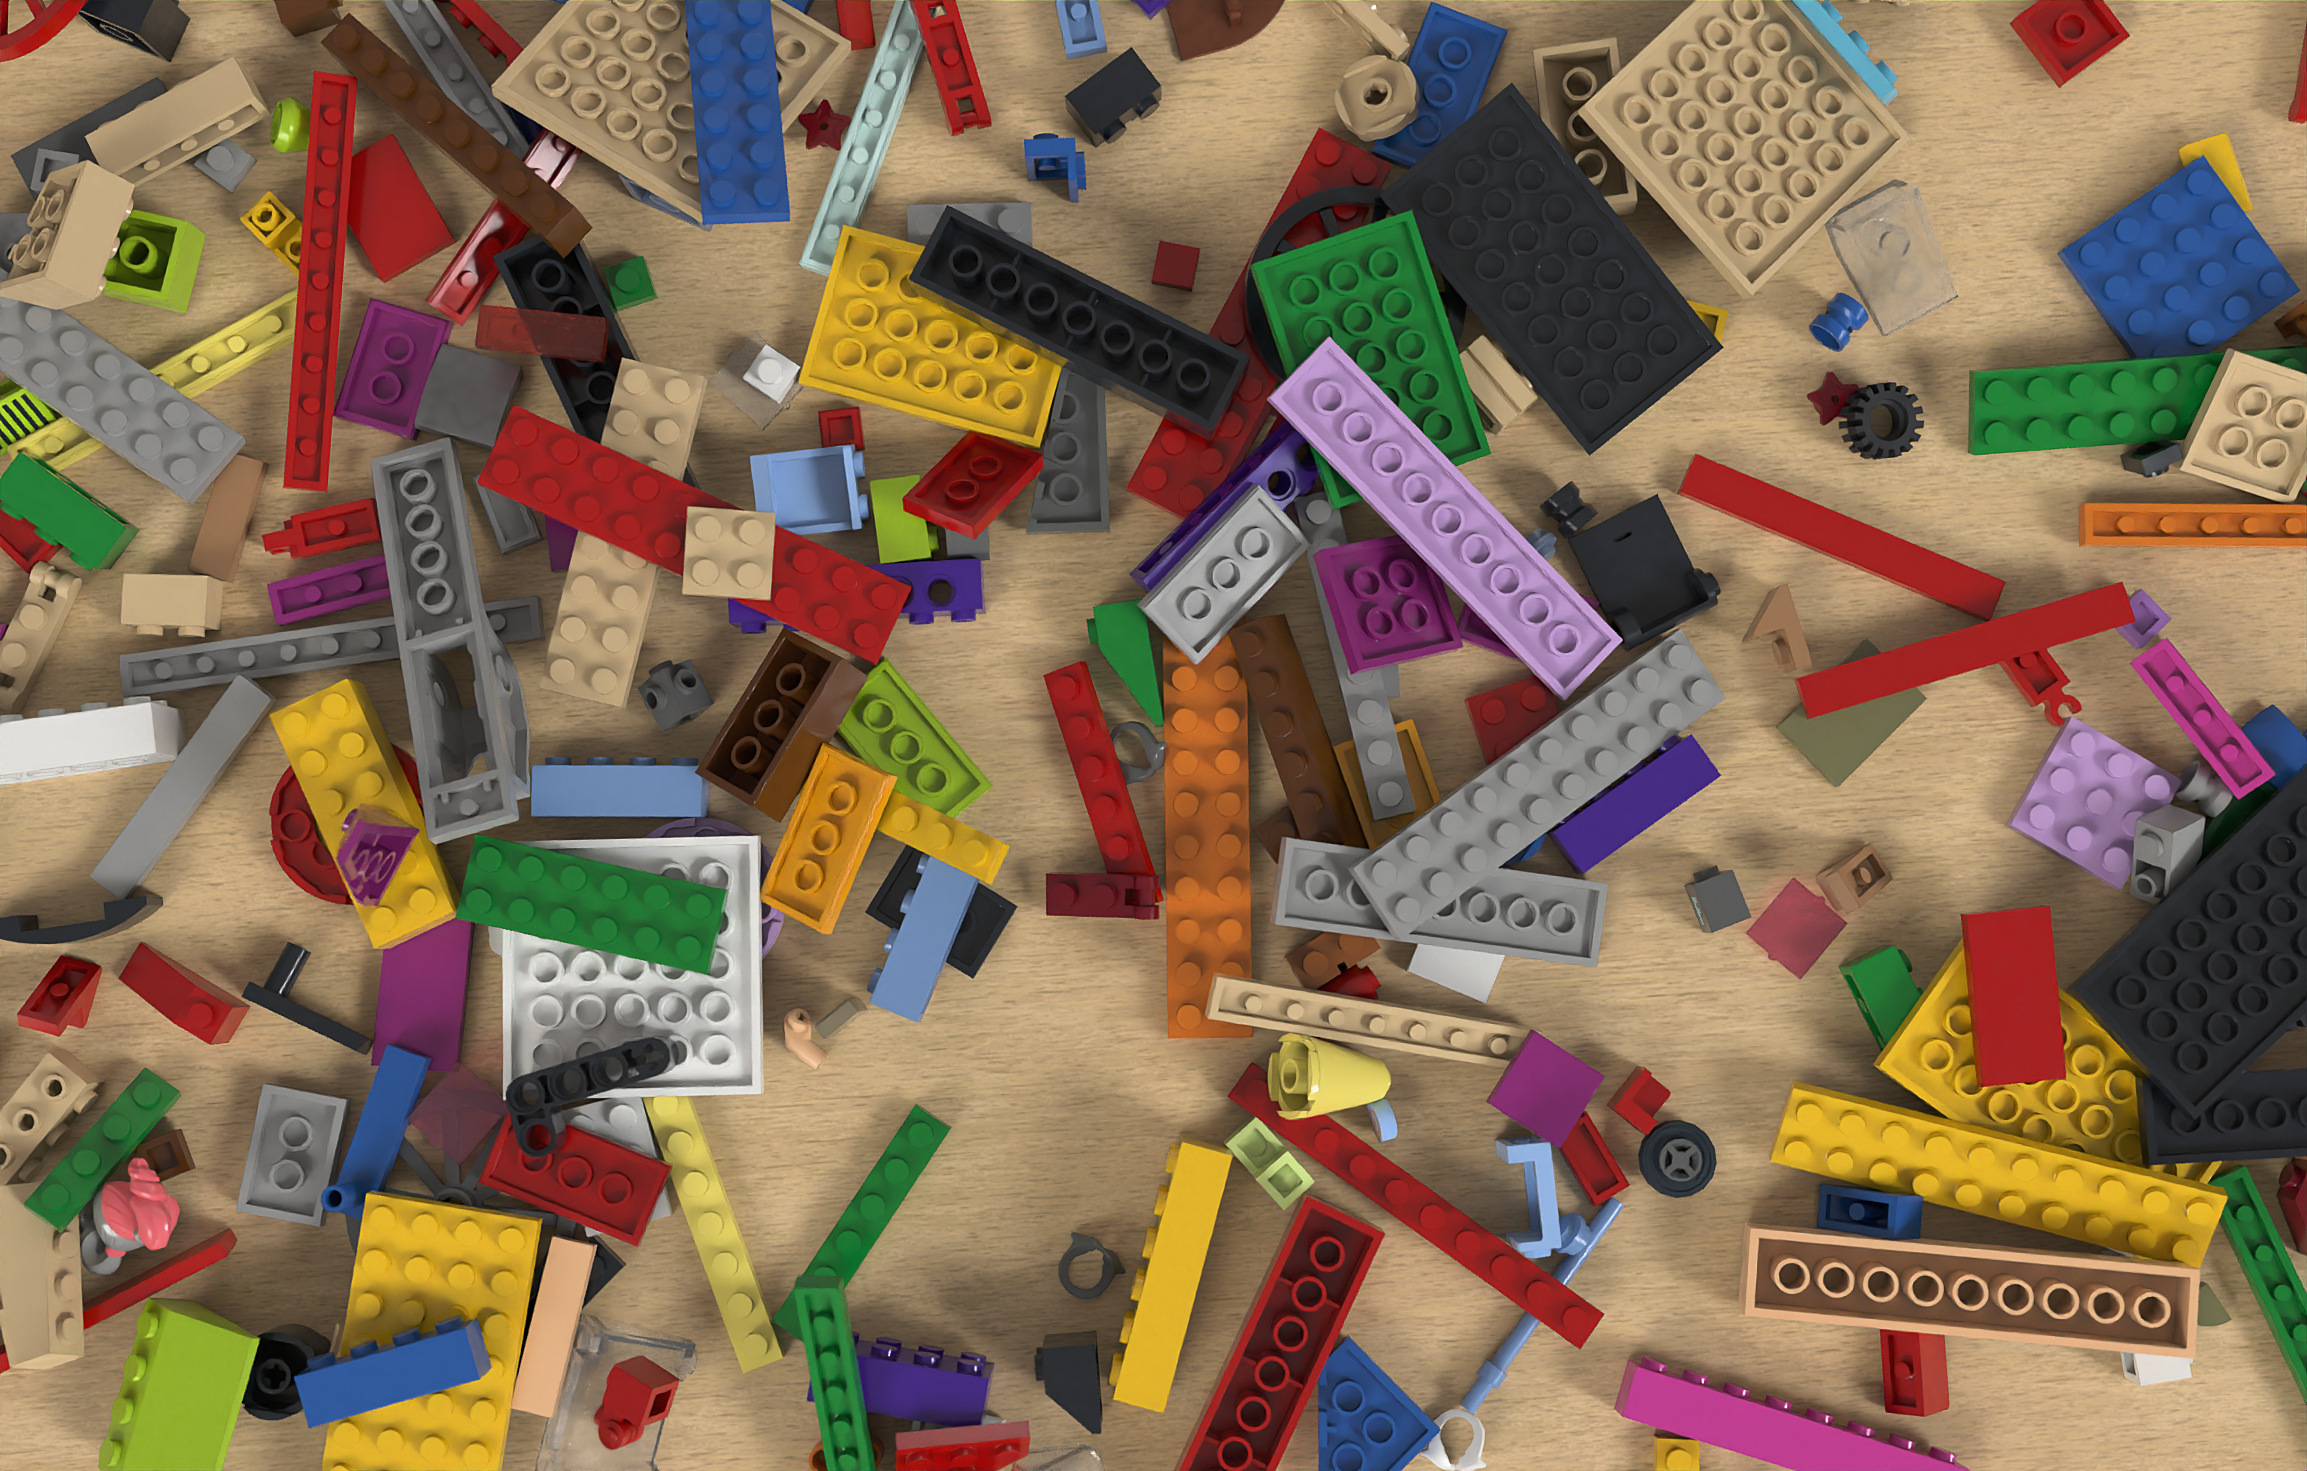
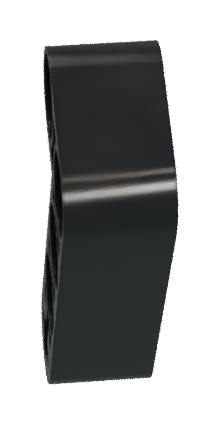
M663 1035L648 1037L519 1076L512 1080L505 1093L506 1103L520 1149L526 1155L534 1158L543 1157L561 1149L567 1138V1129L560 1105L671 1071L679 1059V1049L676 1043ZM653 1048L654 1050L662 1049L664 1058L659 1059L658 1063L653 1061L642 1065L637 1064L635 1057L653 1052ZM610 1057L617 1058L623 1066L622 1075L617 1081L608 1077L605 1072L606 1061ZM568 1070H574L581 1078V1085L576 1093L570 1092L564 1085V1076ZM527 1082L534 1084L539 1091V1098L534 1106L525 1102L522 1095L523 1087ZM539 1124L547 1127L551 1133V1140L547 1147L540 1146L534 1138L535 1128Z

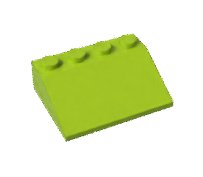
M147 1297L144 1310L137 1320V1334L131 1355L128 1356L124 1365V1379L119 1396L112 1406V1420L107 1437L99 1450L98 1468L102 1471H222L260 1338L195 1300Z

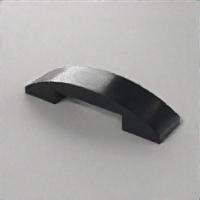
M143 896L103 902L105 920L39 929L37 915L0 918V939L24 944H73L98 940L127 930L142 922L163 906V897Z

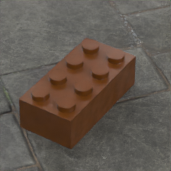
M783 628L695 773L781 823L809 777L822 744H829L867 681L868 676L844 658Z

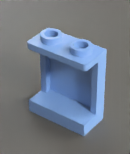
M855 444L750 456L757 512L776 513V525L795 534L806 535L862 529L865 527L864 519H871L868 494H861L859 478L866 476L864 457L862 452H855Z
M1538 1135L1495 1139L1497 1157L1508 1164L1523 1163L1529 1213V1230L1506 1233V1241L1518 1252H1523L1525 1258L1550 1256V1249L1562 1248L1550 1142Z

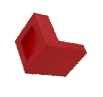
M1637 1066L1606 1105L1637 1131L1648 1135L1658 1123L1653 1118L1654 1115L1670 1097L1671 1092L1653 1078L1649 1070L1645 1067Z

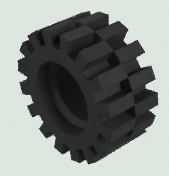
M1895 382L1872 384L1860 387L1855 390L1856 394L1848 396L1845 401L1850 406L1842 407L1840 415L1847 416V421H1840L1839 429L1847 428L1848 433L1841 437L1844 443L1853 442L1849 447L1853 453L1861 452L1860 457L1865 459L1873 458V460L1901 456L1903 452H1909L1913 448L1910 442H1918L1921 435L1914 431L1915 429L1923 428L1924 421L1916 420V415L1922 414L1923 409L1922 406L1913 407L1912 404L1919 399L1915 394L1906 395L1909 390L1906 386H1896L1897 383ZM1878 405L1887 407L1892 416V428L1885 437L1877 436L1870 424L1871 412Z

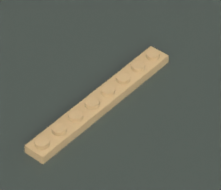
M1215 972L1205 1010V1015L1208 1019L1505 1069L1531 1029L1542 1036L1544 1034L1539 1028Z

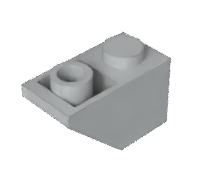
M2166 804L2136 819L2130 887L2131 896L2156 905L2195 868L2202 855L2204 816Z

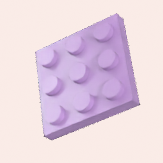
M2073 716L2067 717L2007 821L2006 826L2110 887L2122 889L2132 871L2136 819L2166 804H2170L2183 780Z

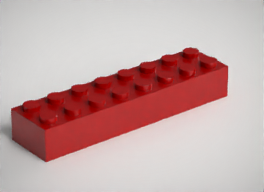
M1306 1191L1302 1193L1173 1471H1276L1384 1238L1385 1232L1381 1227Z

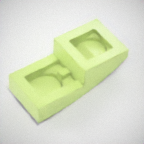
M1254 1115L1249 1117L1223 1141L1283 1210L1315 1183L1314 1179L1268 1127Z

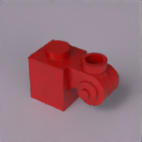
M643 1355L614 1364L606 1379L607 1387L601 1402L603 1404L597 1409L593 1419L594 1423L598 1425V1436L601 1443L609 1450H616L635 1443L642 1437L644 1426L667 1418L680 1379Z

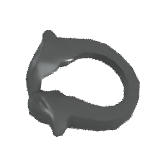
M1136 721L1124 722L1113 728L1110 733L1115 749L1116 739L1122 732L1126 730L1135 731L1141 737L1144 750L1147 753L1146 759L1150 763V768L1147 770L1135 767L1132 764L1123 763L1118 758L1126 785L1148 780L1163 766L1165 761L1164 749L1167 743L1165 741L1158 742L1144 723Z
M1072 1232L1073 1243L1064 1253L1059 1263V1278L1063 1287L1070 1294L1078 1298L1091 1299L1098 1297L1108 1288L1115 1275L1124 1274L1126 1270L1123 1268L1118 1256L1112 1250L1104 1248L1099 1240ZM1097 1249L1104 1254L1102 1258L1104 1262L1102 1277L1099 1283L1089 1289H1080L1074 1286L1068 1276V1267L1071 1261L1077 1256Z

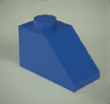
M1820 1184L1817 1227L1892 1240L1920 1239L1923 1196L1893 1193L1871 1188Z

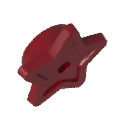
M826 99L821 101L815 113L800 114L798 121L808 131L805 143L806 149L810 150L817 146L831 147L836 151L841 150L842 131L851 123V118L835 114L829 101ZM824 123L828 125L826 130L820 128Z
M1833 372L1826 373L1823 385L1807 394V399L1813 403L1815 410L1820 414V424L1822 426L1827 425L1836 417L1847 419V416L1840 415L1841 408L1850 406L1845 400L1849 395L1856 394L1855 390L1859 389V386L1857 384H1842ZM1832 396L1837 397L1836 403L1831 401Z

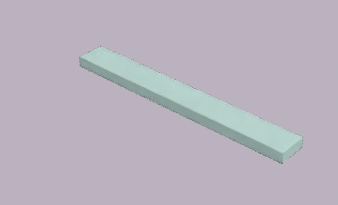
M909 0L895 1L799 262L801 268L829 277L843 225L859 229L925 49ZM940 7L929 9L931 18L937 16Z

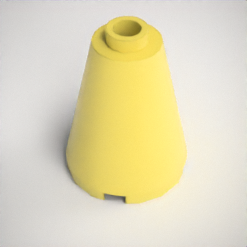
M1291 1032L1283 1035L1278 1041L1284 1042L1280 1051L1272 1052L1269 1060L1267 1076L1271 1101L1279 1102L1282 1111H1277V1113L1289 1120L1304 1119L1381 1100L1391 1085L1390 1072L1382 1060L1309 1035Z

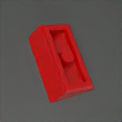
M835 0L839 34L851 42V51L875 47L876 41L870 0Z

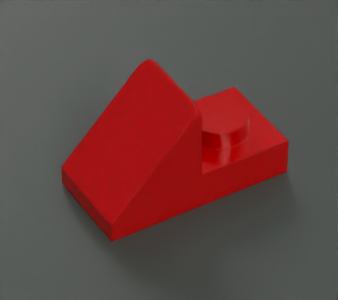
M60 955L17 1013L18 1026L59 1037L68 1025L84 1028L102 973L101 966Z

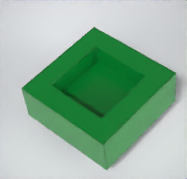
M643 256L603 268L615 307L618 311L658 299L647 261Z

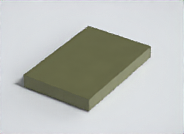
M1866 639L1838 666L1877 655L1881 652ZM1913 688L1809 720L1806 718L1801 702L1776 728L1834 787H1838L1927 698L1917 688Z

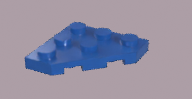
M1347 1335L1330 1352L1318 1378V1471H1402L1441 1429Z

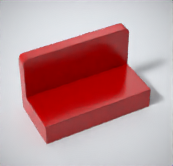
M1880 1329L1885 1413L1926 1417L1947 1410L1949 1408L1945 1335Z

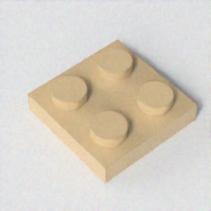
M688 506L682 594L770 601L776 513Z

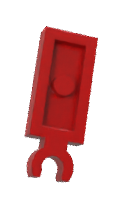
M2047 649L1999 663L2031 707L2038 706L2043 702L2045 705V717L2051 725L2056 727L2065 723L2058 714V708L2061 704L2067 706L2072 714L2082 711L2080 702L2071 695H2065L2061 690L2071 681Z

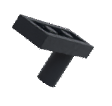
M287 942L264 986L261 987L249 981L241 997L359 1053L368 1054L373 1044V1039L286 999L311 952Z

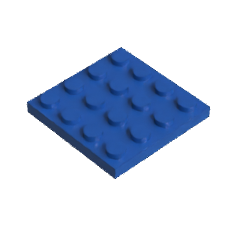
M2204 155L2058 253L2061 260L2131 358L2210 352L2300 292V289Z

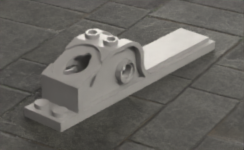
M449 436L370 459L428 839L434 844L518 821L520 819L516 800L530 797V776L528 775L530 729L523 689L513 659L505 645L494 633L484 608L457 446ZM467 644L468 652L472 655L476 677L473 685L477 706L462 710L454 681L446 666L435 653ZM485 755L488 771L468 777L469 772L474 767V762L479 757Z

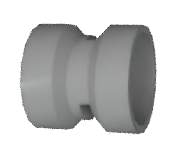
M2195 760L2179 776L2183 781L2174 796L2184 802L2194 801L2198 805L2200 812L2209 817H2216L2226 808L2234 794L2220 776L2217 777L2211 774L2209 766L2199 760Z

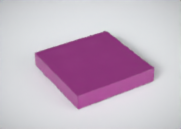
M1531 1029L1486 1102L1560 1149L1605 1076Z

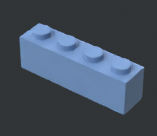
M547 757L545 758V765H532L531 816L709 818V781L695 773L699 767L697 758H672V766L656 765V758H630V765H613L614 758L591 757L588 758V765H571V758Z
M923 853L916 872L922 874L917 889L909 888L902 902L900 912L906 915L900 930L893 927L885 943L883 951L889 953L883 970L878 967L875 969L867 987V991L873 993L869 1003L915 1022L922 1021L979 883V879L926 853Z

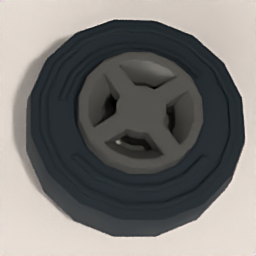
M1681 1120L1664 1121L1655 1126L1643 1138L1638 1153L1640 1171L1646 1182L1659 1193L1674 1198L1689 1197L1703 1190L1713 1178L1717 1164L1715 1147L1709 1136L1698 1126Z

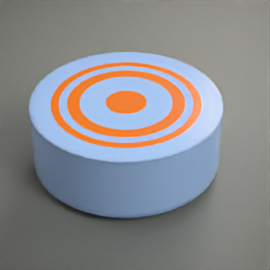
M1382 1098L1367 1104L1369 1118L1378 1140L1384 1142L1396 1138L1398 1134L1397 1124L1387 1099Z

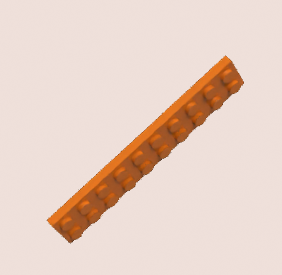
M1243 616L1232 629L1246 624V616ZM1163 633L1164 741L1167 743L1164 749L1168 1039L1253 1038V1026L1208 1019L1205 1015L1214 972L1252 979L1247 685L1228 633L1197 665L1192 663Z

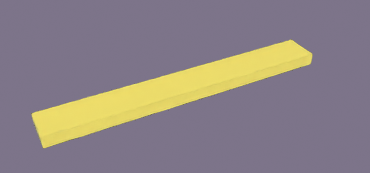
M298 288L150 368L148 371L191 399L294 342ZM63 416L7 447V450L13 460L19 452L36 454L60 471L105 445Z

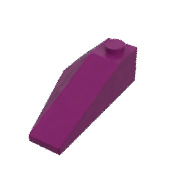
M360 804L359 808L351 810L344 820L342 831L345 833L339 842L336 861L356 902L363 906H378L417 836L419 829L374 805Z

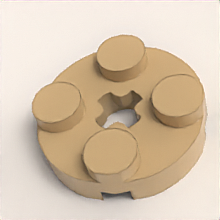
M1372 55L1355 62L1344 73L1343 77L1345 80L1342 82L1340 90L1337 88L1335 94L1336 109L1345 126L1357 134L1361 140L1372 141L1374 139L1390 137L1417 118L1420 98L1419 87L1412 71L1402 61L1389 60L1384 55ZM1379 89L1382 94L1388 93L1384 101L1378 105L1367 103L1372 99L1371 92Z

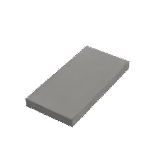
M1253 483L1137 606L1192 663L1197 665L1312 543L1258 484Z

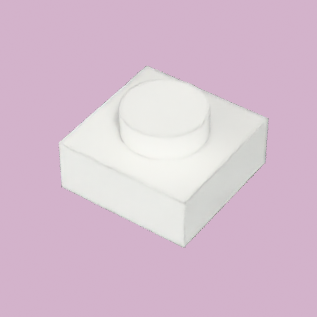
M765 344L742 379L777 404H780L801 374L802 369Z

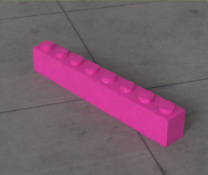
M1646 1356L1642 1357L1641 1363L1628 1359L1614 1407L1624 1418L1794 1471H1970L1956 1461L1957 1454L1935 1446H1931L1930 1453L1915 1448L1916 1442L1914 1440L1890 1433L1888 1440L1874 1436V1428L1849 1420L1847 1427L1832 1422V1415L1808 1407L1806 1414L1791 1410V1402L1772 1395H1766L1765 1401L1749 1397L1751 1390L1730 1382H1725L1724 1388L1708 1384V1376L1692 1370L1684 1369L1683 1374L1678 1375L1666 1371L1668 1364Z

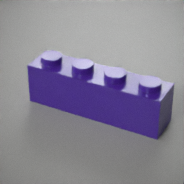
M1692 734L1681 739L1677 735H1673L1656 750L1658 752L1657 756L1647 763L1643 760L1623 774L1624 779L1612 788L1608 785L1589 800L1591 803L1578 812L1576 810L1573 811L1547 833L1576 874H1584L1721 776Z

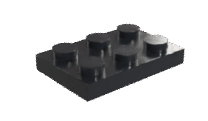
M909 845L905 846L866 909V914L891 929L894 927L900 930L906 915L900 912V908L908 889H917L922 874L916 871L924 852ZM978 883L946 963L974 979L1018 906L983 884Z

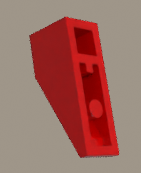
M140 942L118 978L172 1023L209 1045L229 1043L251 1007L145 942Z

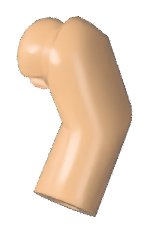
M795 1008L787 1013L784 1018V1044L788 1051L816 1071L828 1053L811 1041V1016L808 1011L803 1008Z

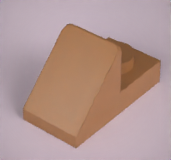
M1788 583L1769 591L1742 640L1745 642L1774 633L1775 641L1772 642L1773 654L1777 663L1784 666L1786 673L1812 665Z
M1871 843L1863 846L1816 876L1817 882L1836 911L1843 909L1846 915L1860 909L1893 879Z

